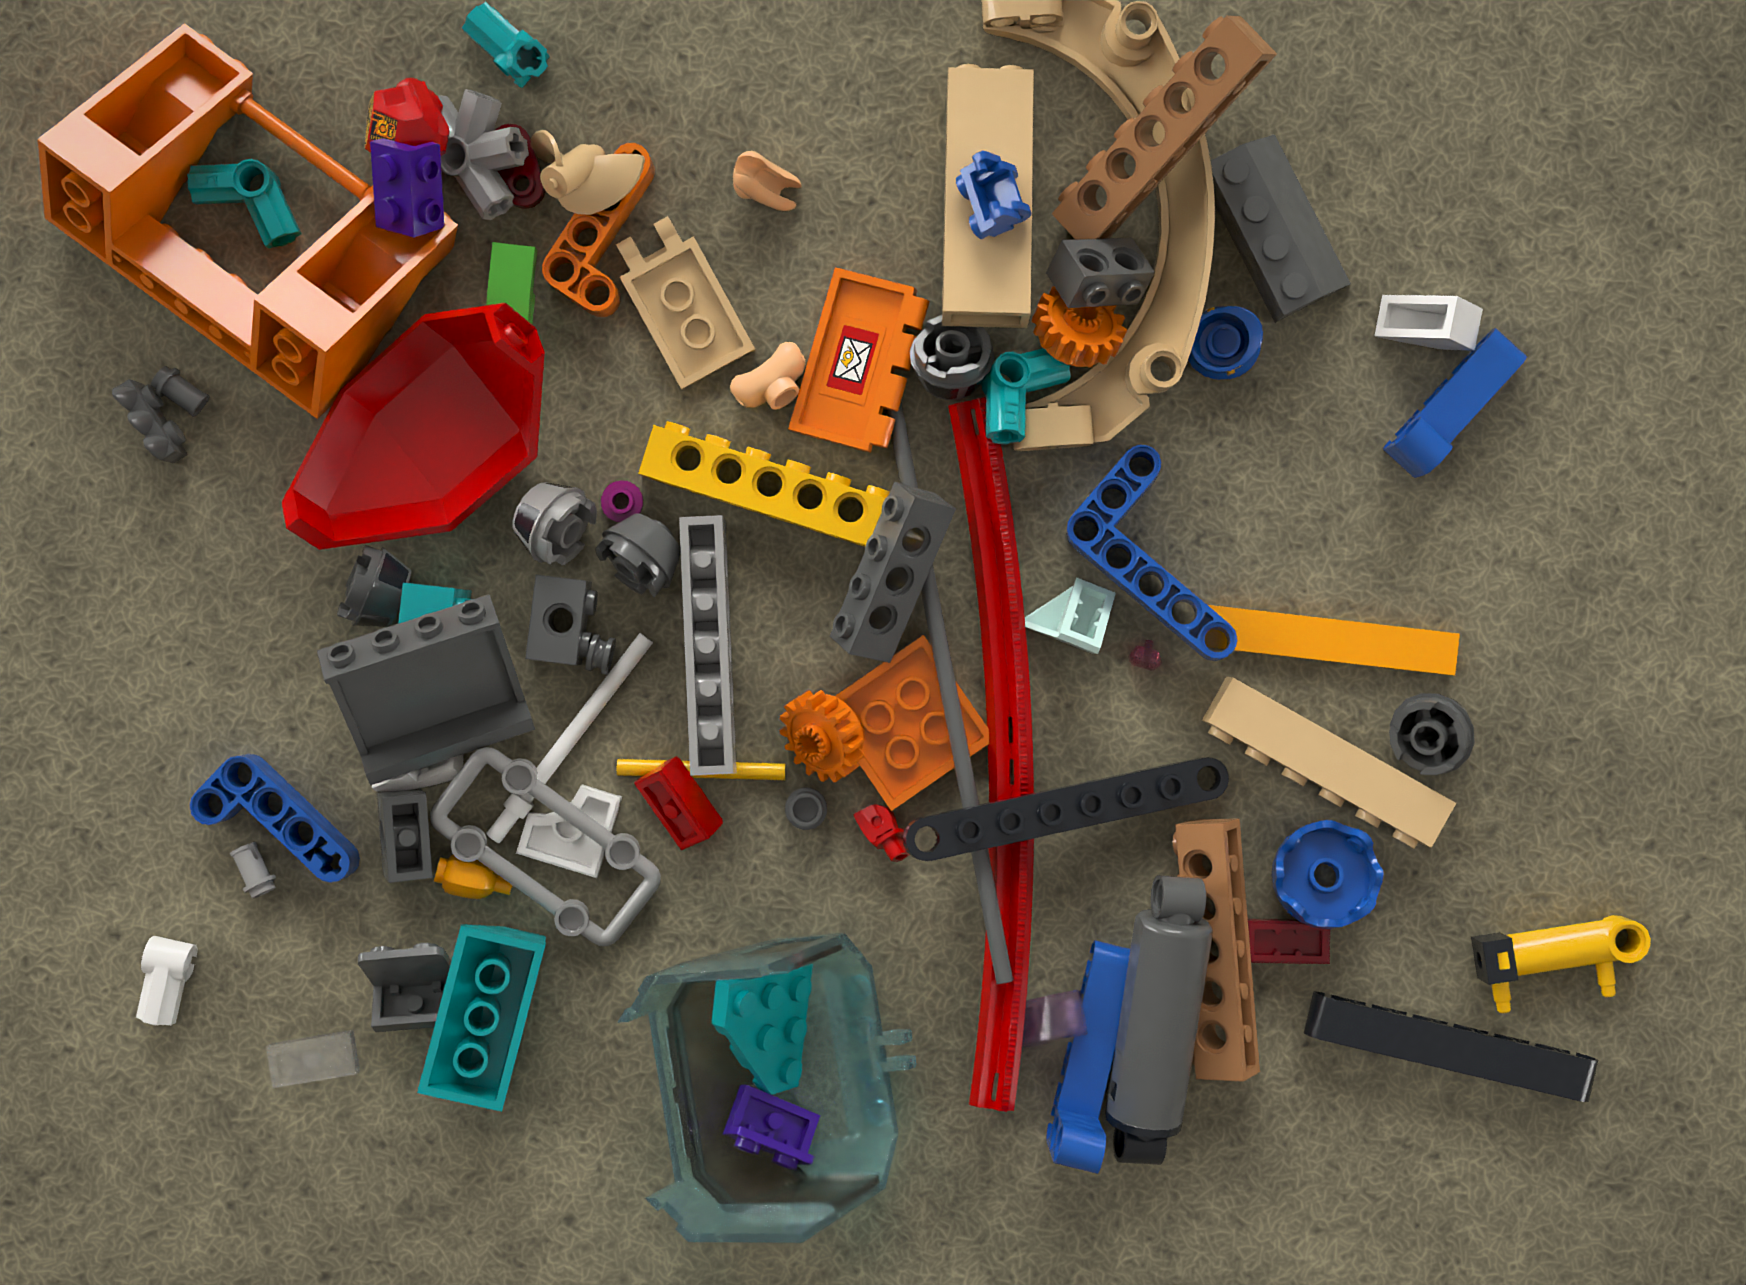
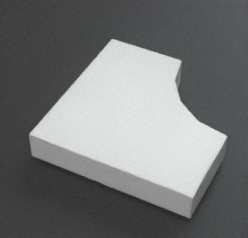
M582 784L570 803L612 833L622 796ZM530 812L527 815L516 854L597 878L606 849L555 812L548 814Z

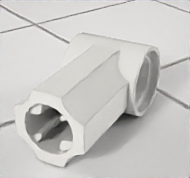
M152 936L149 939L141 961V970L146 974L136 1018L152 1025L171 1026L176 1023L184 984L194 970L195 964H191L192 956L197 957V945L158 936Z

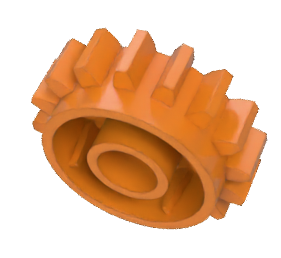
M1055 286L1051 288L1049 294L1043 293L1031 321L1036 324L1033 331L1034 335L1038 336L1041 346L1052 357L1067 365L1088 368L1093 367V365L1099 362L1103 365L1107 364L1110 356L1115 357L1124 341L1123 338L1127 328L1122 326L1125 320L1124 315L1113 313L1117 305L1068 308Z
M808 690L784 706L786 712L780 715L779 718L786 725L779 730L780 734L789 740V743L784 747L788 751L795 752L796 756L793 762L796 765L801 762L806 765V774L808 776L816 771L821 782L830 778L834 783L842 777L845 778L859 767L858 761L864 758L865 755L861 751L865 743L863 730L857 716L845 702L835 696L824 694L822 690L814 695Z

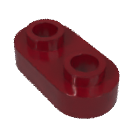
M504 124L495 130L508 127L519 128L521 135L527 140L529 156L525 158L523 166L500 170L498 173L514 195L512 200L514 206L521 209H529L538 205L545 196L546 190L543 188L540 179L542 170L534 149H532L531 137L526 130L516 124ZM522 178L528 179L530 182L529 187L525 191H517L516 183Z

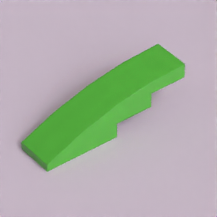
M492 242L486 305L507 303L531 324L533 322L536 297L533 293L538 250L535 247Z

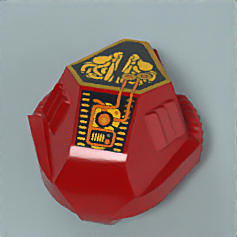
M411 77L400 81L394 88L374 91L367 113L365 149L371 153L370 142L384 138L412 146L428 142L438 143L440 145V155H444L450 130L441 113L443 105L439 97L427 88L424 81Z

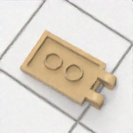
M667 216L653 224L665 245L662 249L643 258L631 236L616 245L630 269L628 273L620 276V279L681 390L751 353L755 348L694 236L682 242Z

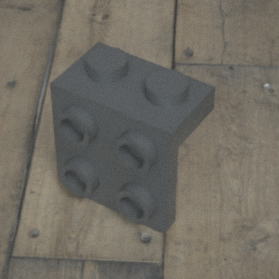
M419 943L414 945L413 948L398 950L392 947L379 946L372 948L370 952H363L358 955L359 967L374 986L371 1027L375 1032L434 1028L451 965V959L444 948L433 943Z

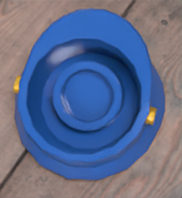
M1219 306L1207 309V311L1202 313L1194 344L1188 358L1191 366L1203 376L1216 380L1232 379L1246 373L1252 368L1260 354L1263 329L1259 319L1251 311L1237 306Z

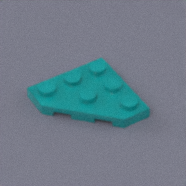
M796 960L716 980L711 1023L718 1033L727 1037L731 1043L729 1049L741 1066L749 1069L753 1074L754 1079L752 1081L758 1090L771 1095L798 1087L802 1074L801 1062L804 1037L807 1032L806 1019L809 996L812 990L811 976L813 967L812 963L803 960Z

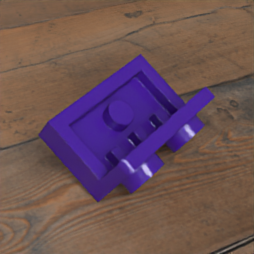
M384 138L371 141L376 227L414 238L443 228L444 209L440 145L428 142L412 146Z
M740 1085L723 1135L735 1139L734 1147L754 1155H758L760 1150L774 1155L772 1159L774 1164L796 1170L798 1165L813 1164L815 1156L808 1154L821 1115L749 1085Z

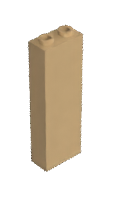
M963 64L957 68L948 67L942 326L1028 327L1031 314L1032 214L1027 220L1014 224L1012 230L995 237L987 236L984 239H979L969 224V217L974 214L971 202L965 199L959 192L956 185V177L961 175L960 170L973 163L972 156L976 153L987 151L998 155L1001 161L1016 166L1018 177L1015 181L1022 202L1029 205L1032 213L1033 69H1023L1016 65H1006L1000 69L980 68L974 64Z

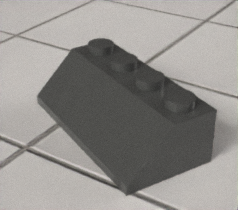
M1275 134L1244 143L1210 161L1215 206L1275 323L1351 284Z

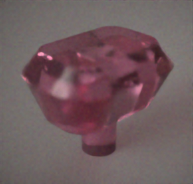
M1145 640L1144 647L1136 646L1128 656L1132 665L1151 671L1160 667L1162 661L1160 652L1152 650L1153 641Z

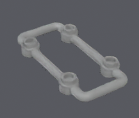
M484 747L476 750L433 805L430 812L432 826L451 841V850L457 859L464 862L478 860L555 915L556 928L566 936L581 934L598 946L614 944L620 939L658 889L661 883L659 869L654 863L640 854V846L634 836L628 833L614 835L538 780L537 769L531 761L521 758L511 760L494 748ZM486 764H489L502 774V783L507 791L516 795L529 793L605 848L606 859L612 867L619 870L632 868L644 877V880L605 930L589 920L590 913L588 907L583 902L574 899L561 900L489 848L486 835L480 828L473 825L460 827L447 817Z

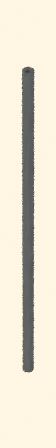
M901 402L898 412L886 409L887 416L896 419L891 434L900 483L918 488ZM932 564L921 594L962 807L965 808L979 805ZM988 849L974 851L971 854L996 984L1012 982L1013 976Z

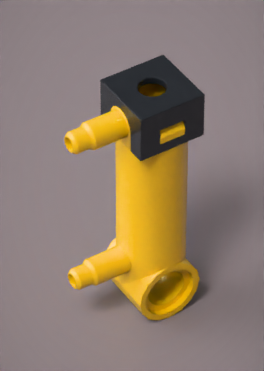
M1611 915L1600 921L1504 935L1499 932L1473 936L1471 941L1477 978L1488 985H1492L1497 1011L1499 1013H1508L1511 1010L1509 982L1517 981L1518 976L1595 964L1598 985L1601 987L1602 996H1615L1616 979L1613 961L1620 960L1625 963H1634L1641 960L1649 951L1651 938L1648 930L1642 924L1622 916ZM1626 929L1628 940L1623 947L1617 948L1615 938L1621 930Z

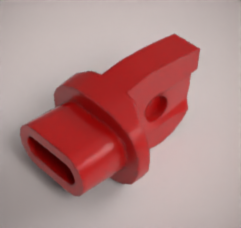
M874 804L853 814L865 837L877 849H884L892 862L902 861L910 855L906 852L903 845L904 829L898 828L896 817L888 807Z

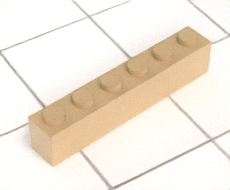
M1233 677L1225 678L1202 719L1203 722L1211 726L1208 733L1228 745L1232 743L1233 739L1248 746L1244 753L1266 766L1270 760L1285 767L1282 775L1303 787L1307 780L1322 788L1318 794L1320 797L1338 807H1341L1344 801L1358 808L1356 817L1376 828L1379 827L1381 822L1395 829L1392 835L1393 838L1413 849L1416 848L1418 843L1432 848L1457 804Z

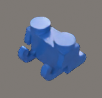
M980 151L973 155V163L960 170L961 175L956 177V185L961 195L971 202L974 214L969 217V224L974 234L979 239H984L987 236L995 237L1012 230L1014 224L1021 223L1030 218L1032 214L1030 207L1022 202L1015 181L1018 177L1016 166L1001 161L1000 156L987 151Z

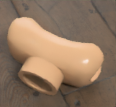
M746 151L738 156L733 171V185L740 198L753 199L778 211L795 209L796 203L780 196L781 190L788 187L801 188V182L796 176L775 165L755 151Z
M784 342L779 345L772 357L751 372L735 376L732 379L730 390L736 400L744 407L756 408L767 402L774 410L783 408L790 404L799 393V388L795 381L804 372L805 358L795 343Z

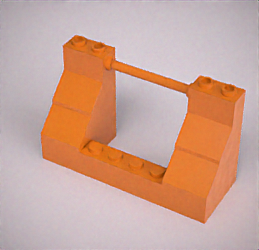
M184 23L38 139L45 219L318 419L334 403L339 391L365 368L381 340L392 328L421 280L453 249L458 224L444 212L443 228L415 238L376 227L373 185L369 186L255 102L252 94L253 73L241 61L232 59L216 47L207 36L197 33ZM236 113L238 115L244 113L360 199V202L258 295L249 289L239 276L233 273L229 274L215 264L205 251L199 248L195 249L181 239L170 225L160 223L182 184L188 180L187 174L190 172V167L198 164L217 129Z

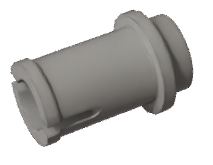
M256 842L241 846L230 853L245 882L246 887L243 888L244 893L249 892L252 899L276 888L273 882L276 876L275 874H269Z

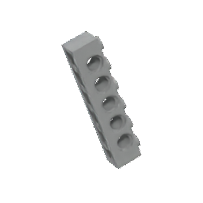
M722 515L679 517L690 776L737 773L726 521Z

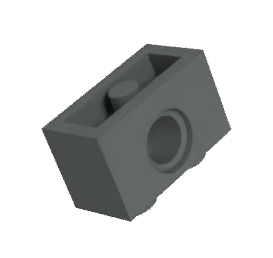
M536 574L525 659L582 665V659L587 657L592 640V633L586 632L588 615H595L598 592L591 590V581ZM563 608L569 610L573 615V625L565 633L558 631L553 622L555 614Z
M421 788L377 792L384 877L389 883L432 878L426 793Z

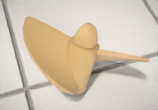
M537 131L531 138V146L537 157L545 162L552 163L541 172L540 179L543 188L549 195L558 198L561 206L566 210L576 214L591 215L618 203L631 192L643 171L645 158L640 154L605 155L603 148L599 145L580 144L563 155L559 152L554 137L548 131Z

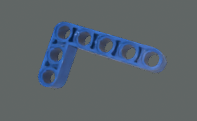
M1141 444L1133 446L1073 513L1067 525L1066 535L1068 542L1076 551L1199 655L1211 661L1222 660L1231 654L1237 645V635L1234 628L1115 528L1155 482L1161 469L1160 455L1154 448ZM1137 457H1144L1151 462L1153 471L1144 477L1137 476L1130 470V461ZM1117 489L1123 493L1125 503L1120 508L1110 509L1103 504L1102 494L1106 490ZM1080 521H1090L1097 527L1098 534L1093 540L1082 541L1074 534L1073 529L1075 525ZM1116 547L1126 550L1130 557L1129 565L1121 569L1111 567L1106 560L1107 552ZM1145 575L1158 577L1162 583V592L1157 596H1146L1139 588V580ZM1179 602L1190 604L1195 612L1194 620L1189 624L1176 622L1171 613L1173 605ZM1209 630H1220L1225 634L1227 646L1224 651L1213 652L1208 649L1204 640Z
M1094 940L1090 949V953H1094L1092 961H1087L1080 993L1084 994L1083 1000L1077 1003L1070 1034L1074 1035L1073 1042L1068 1041L1060 1074L1064 1075L1063 1083L1058 1082L1051 1111L1054 1121L1053 1124H1048L1046 1141L1053 1163L1098 1174L1102 1166L1106 1147V1134L1099 1121V1114L1115 1052L1130 949Z

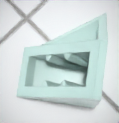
M1076 578L1072 587L1026 616L1024 627L1091 654H1098L1116 593Z

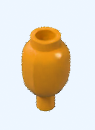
M454 854L449 859L440 857L434 882L441 883L446 893L470 899L486 898L492 892L510 895L512 888L509 882L478 860L464 862L457 859Z

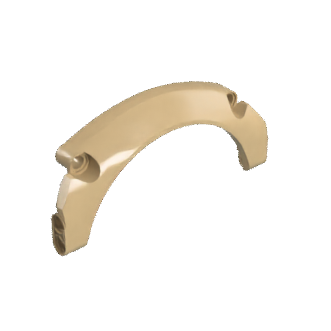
M981 0L983 29L985 32L1029 43L1071 63L1094 80L1112 98L1127 119H1136L1145 108L1143 101L1147 95L1157 86H1165L1175 74L1172 69L1180 58L1157 11L1147 2H1131L1121 12V2L1118 0ZM1132 19L1139 20L1144 24L1146 32L1140 35L1134 34L1129 31L1126 22ZM1189 88L1183 92L1181 99L1184 109L1188 112L1193 108L1195 102L1194 94ZM1159 121L1155 123L1152 130L1153 138L1158 144L1163 141L1165 136L1164 127ZM1205 134L1156 187L1159 210V237L1156 261L1153 268L1155 274L1150 281L1138 312L1123 338L1124 341L1115 357L1110 356L1107 364L1103 365L1099 362L1078 380L1061 390L1025 404V438L1021 442H1013L1014 451L1076 448L1107 443L1150 407L1147 394L1165 392L1182 377L1205 305L1213 256L1215 223L1214 184ZM1163 361L1169 366L1171 371L1169 381L1162 382L1153 377L1151 373L1152 362Z

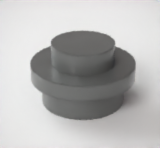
M804 787L797 789L786 801V817L796 828L802 830L814 829L826 817V800L819 791L813 788Z

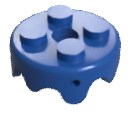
M1323 820L1297 829L1283 841L1273 860L1271 876L1276 896L1291 916L1299 922L1314 928L1333 929L1349 925L1363 918L1374 909L1384 873L1374 854L1373 841L1367 833L1336 821ZM1319 864L1329 865L1334 870L1336 880L1332 887H1322L1316 882L1314 871Z

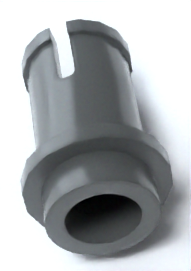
M164 366L158 371L151 382V386L156 389L155 394L158 397L166 396L189 412L192 417L197 416L210 398L208 394L203 393L181 377L180 370L177 368L170 369Z

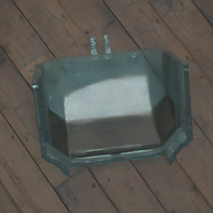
M845 933L770 939L683 962L645 977L637 990L639 995L632 1006L625 1009L617 1023L629 1022L646 1014L649 1016L675 1180L672 1184L645 1199L657 1211L664 1209L678 1223L675 1229L688 1242L803 1243L886 1188L899 1134L889 1071L909 1070L915 1068L917 1063L916 1057L913 1055L887 1058L885 1045H903L912 1041L913 1038L911 1029L882 1031L872 965ZM812 963V990L808 1002L807 1032L804 1037L801 1062L802 1074L799 1079V1086L773 1094L777 1098L821 1115L808 1154L815 1156L813 1164L798 1165L796 1170H791L774 1164L772 1162L774 1155L760 1150L758 1155H754L734 1147L736 1140L723 1135L740 1085L758 1088L752 1081L754 1079L753 1074L749 1069L741 1066L729 1049L731 1043L727 1037L718 1033L711 1022L716 980L758 978L770 974H785Z

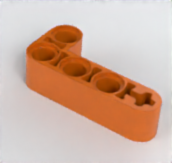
M626 143L614 152V154H640L645 158L641 176L631 192L621 199L619 206L612 211L602 210L591 215L574 213L542 264V273L545 280L558 293L597 317L610 316L618 309L620 293L613 281L595 267L655 175V167L648 151L637 143ZM593 228L598 231L597 239L592 245H578V236L582 230ZM564 263L574 265V273L569 280L565 282L555 280V271L559 265ZM599 286L609 288L610 296L604 304L593 305L590 303L589 296L594 288Z

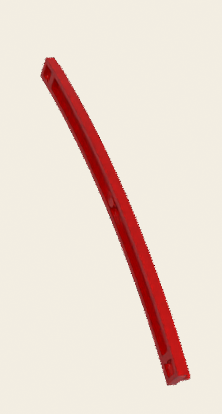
M986 397L971 401L949 405L948 408L962 479L977 588L987 727L989 728V802L1034 793L1027 638L1026 627H1024L1025 616L1014 522L1001 444L993 443L990 438L986 437ZM971 410H975L979 435L975 434ZM1008 717H1012L1013 742H1009ZM1011 759H1014V785H1010ZM1034 839L989 848V857L1013 981L996 984L986 932L980 1013L969 1105L1003 1112L1014 1111L1020 1068L1031 941ZM995 1073H999L996 1099H992Z

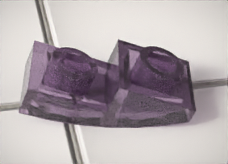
M1079 990L1026 1000L1022 1048L1049 1044V1041L1088 1034L1082 996Z

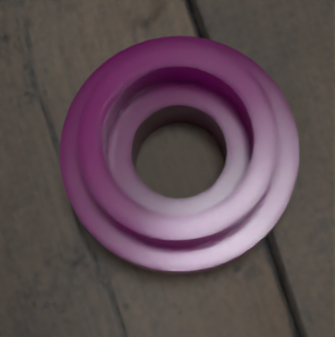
M615 481L609 484L602 493V510L608 518L615 522H621L635 513L640 514L643 509V495L640 489L631 482ZM619 494H626L629 497V504L625 509H617L614 504V500Z

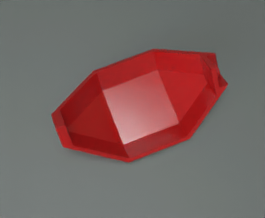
M507 303L424 314L339 391L282 500L286 529L319 550L450 532L538 457L545 351L536 327Z

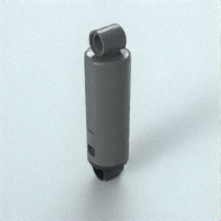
M1157 875L1153 881L1150 898L1151 909L1142 910L1138 913L1134 922L1105 1111L1106 1120L1115 1127L1113 1150L1116 1161L1119 1163L1162 1164L1166 1155L1167 1138L1175 1136L1181 1131L1213 935L1211 925L1202 918L1206 906V889L1203 880L1200 878Z

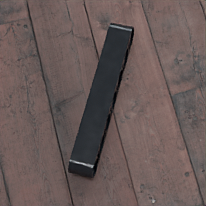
M1313 991L1304 1034L1310 1037L1563 1098L1589 1102L1599 1061L1596 1058L1577 1052L1576 1056H1574L1568 1050L1535 1043V1046L1529 1045L1530 1041L1495 1033L1493 1037L1488 1035V1031L1454 1024L1451 1027L1447 1025L1448 1022L1416 1014L1409 1017L1406 1016L1407 1012L1374 1004L1370 1008L1366 1006L1365 1002L1331 995V998L1325 997L1323 992Z

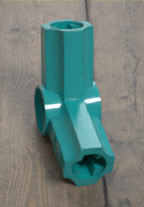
M486 1L479 6H475L466 16V21L462 26L463 31L495 59L493 62L506 76L510 75L514 79V83L520 88H523L532 77H539L548 67L546 61L550 56L547 53V49L524 30L519 32Z
M246 159L238 164L196 165L190 167V172L187 176L188 190L190 191L192 202L196 205L245 203L266 248L283 247L295 241L302 234L281 190L279 177L260 161ZM264 174V184L257 191L251 192L250 182L253 177Z
M1044 348L1022 354L1013 351L1001 354L981 383L982 391L986 395V437L990 438L993 443L1007 445L1013 442H1021L1025 438L1026 393L1066 383L1071 377L1070 365L1058 361ZM1000 373L1007 375L1012 383L1006 381Z

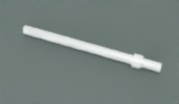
M642 633L638 634L537 766V779L542 783L546 784L653 644ZM511 793L503 804L506 808L486 834L495 842L500 843L519 818L524 819L532 809L534 797L529 793L522 795Z

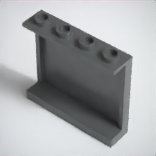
M490 594L317 650L324 681L330 685L360 753L365 775L370 785L535 730Z

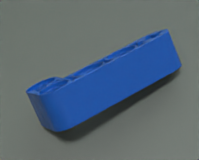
M1492 329L1476 345L1475 351L1471 350L1451 372L1454 376L1449 380L1446 378L1423 403L1425 407L1421 411L1417 409L1396 432L1397 438L1393 442L1389 440L1383 447V450L1413 478L1428 474L1452 450L1453 446L1450 443L1517 371L1527 356L1498 329Z
M245 754L230 757L205 781L191 798L190 811L192 816L201 824L206 825L230 820L244 807L322 881L331 883L342 880L353 874L359 866L360 857L355 846L258 755ZM242 763L247 764L252 771V779L249 784H244L238 778V768ZM272 792L277 793L282 798L283 806L279 814L273 812L268 805V797ZM213 793L222 800L223 807L219 815L213 813L209 807V798ZM302 821L307 822L313 828L314 834L310 843L303 841L299 836L298 828ZM320 847L323 850L318 853L314 852V849ZM338 853L342 857L338 862L340 867L333 869L330 865L334 860L331 855Z

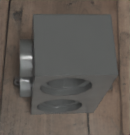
M1130 237L1062 240L1046 274L1068 308L1138 304L1155 271L1133 238Z

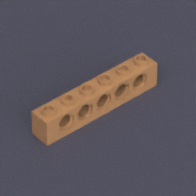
M1226 15L1225 18L1221 16L1214 20L1202 35L1205 39L1204 42L1194 53L1192 51L1187 52L1174 65L1172 71L1175 74L1166 85L1157 86L1147 95L1143 101L1144 110L1136 119L1130 118L1118 128L1114 134L1117 140L1107 151H1100L1089 161L1086 166L1089 172L1079 183H1072L1061 193L1058 198L1061 204L1053 211L1052 215L1075 240L1110 238L1277 55L1241 16ZM1217 54H1220L1225 61L1224 73L1219 78L1214 76L1211 69L1212 61ZM1187 88L1192 90L1195 97L1194 106L1189 112L1184 109L1181 101L1182 94ZM1157 121L1163 125L1165 130L1164 139L1160 144L1154 140L1152 135L1153 127ZM1128 154L1134 158L1136 163L1132 176H1129L1124 169V160ZM1099 186H1102L1107 194V202L1104 207H1101L1096 200V192Z
M1240 819L1189 820L1175 824L1176 831L1173 835V850L1178 856L1179 874L1177 877L1200 878L1203 880L1206 897L1214 902L1216 912L1215 915H1212L1205 906L1202 918L1211 925L1213 930L1212 941L1217 944L1219 949V957L1214 956L1211 951L1209 953L1192 1065L1195 1066L1196 1079L1244 1082L1259 1073L1260 1066ZM1203 854L1212 863L1211 873L1207 872L1202 865ZM1213 982L1221 988L1222 1000L1214 994L1212 990ZM1216 1024L1224 1030L1226 1042L1217 1036Z

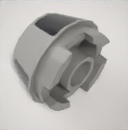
M549 482L539 483L531 488L520 501L513 517L512 528L534 560L540 563L547 562L550 565L551 562L565 565L574 559L584 548L585 544L579 540L585 532L588 522L595 525L597 509L595 503L587 499L584 491L577 487Z

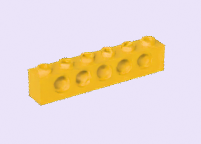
M666 421L664 428L653 425L638 472L642 477L863 547L866 546L867 540L873 534L881 515L883 502L890 493V491L871 485L867 486L866 492L850 487L851 479L827 472L826 479L809 474L810 466L787 459L785 466L769 461L771 454L752 447H747L745 453L729 449L731 441L707 434L705 441L689 436L690 428ZM687 449H696L701 455L699 466L692 471L682 470L679 465V457ZM729 461L740 464L742 470L740 478L732 484L723 483L719 478L720 467ZM775 474L782 480L780 492L771 497L762 495L759 491L760 480L765 475ZM806 487H816L823 494L821 504L815 509H805L799 504L800 492ZM848 499L857 500L863 507L861 518L855 522H846L839 516L840 505Z

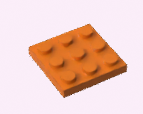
M924 635L893 655L890 663L883 662L835 696L852 709L861 724L865 740L861 751L865 755L864 758L858 761V764L891 811L955 768L932 646ZM956 682L971 757L989 744V728Z

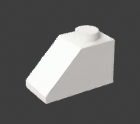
M1382 295L1375 337L1443 350L1475 351L1483 309L1459 296Z

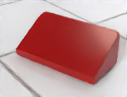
M678 756L667 760L634 782L681 851L709 839L723 824L722 818L695 779L690 776V772Z

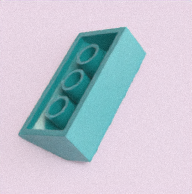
M461 924L417 1093L502 1112L546 945V936L505 926Z

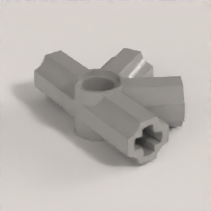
M465 89L458 112L447 96L439 95L438 97L443 105L441 113L450 130L446 153L441 156V170L445 174L456 178L482 219L492 220L501 214H505L514 205L512 202L514 195L498 171L524 165L525 158L529 156L527 140L523 138L519 128L516 127L494 131L502 104L500 100Z

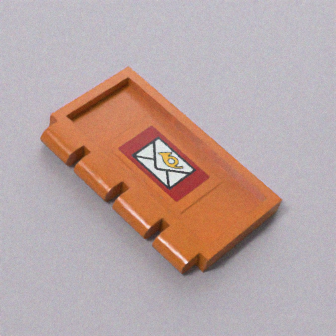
M835 267L788 429L795 433L871 453L873 445L888 448L896 419L884 416L882 412L883 409L895 412L899 410L907 378L894 374L895 368L910 371L911 359L909 351L916 336L907 334L906 329L922 330L930 301L916 297L917 290L915 287Z

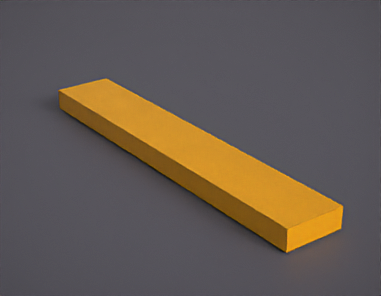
M1208 605L1236 631L1237 645L1234 649L1235 651L1444 675H1455L1459 633ZM1213 629L1206 633L1204 641L1208 648H1226L1227 638L1223 632Z

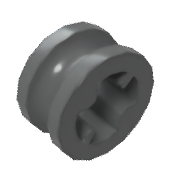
M593 635L587 654L586 670L592 671L594 668H599L601 674L608 675L616 647V638L610 637L607 641H604L600 635Z

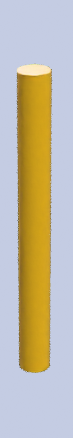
M617 759V776H644L667 760ZM682 761L690 772V761ZM736 762L737 773L692 776L693 778L785 780L786 764Z

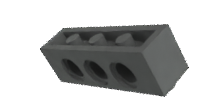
M893 483L889 495L883 502L881 515L873 534L867 540L865 553L857 572L850 581L849 591L842 608L833 622L830 637L848 654L888 663L891 662L956 510L955 507L937 494L901 483Z

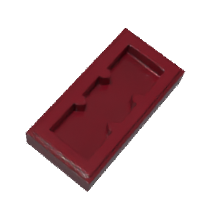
M1248 919L1251 963L1330 964V929L1314 928L1296 919Z

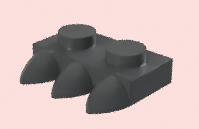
M128 379L119 386L112 389L113 397L125 409L130 411L128 413V421L136 430L145 435L143 439L144 446L153 456L162 461L176 463L188 455L182 446V443L186 441L183 432L174 421L169 420L167 422L159 409L164 405L161 397L155 394L156 390L151 385L147 384L145 386L142 383Z

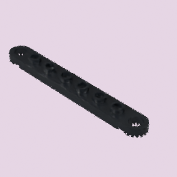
M1202 757L919 817L905 827L903 845L906 852L913 858L921 861H933L1212 800L1225 792L1229 782L1228 771L1221 761L1211 757ZM1205 766L1211 768L1214 771V776H1216L1214 779L1216 782L1213 783V787L1206 791L1197 782L1198 772ZM928 826L935 831L937 842L929 851L923 852L915 844V835L920 828Z

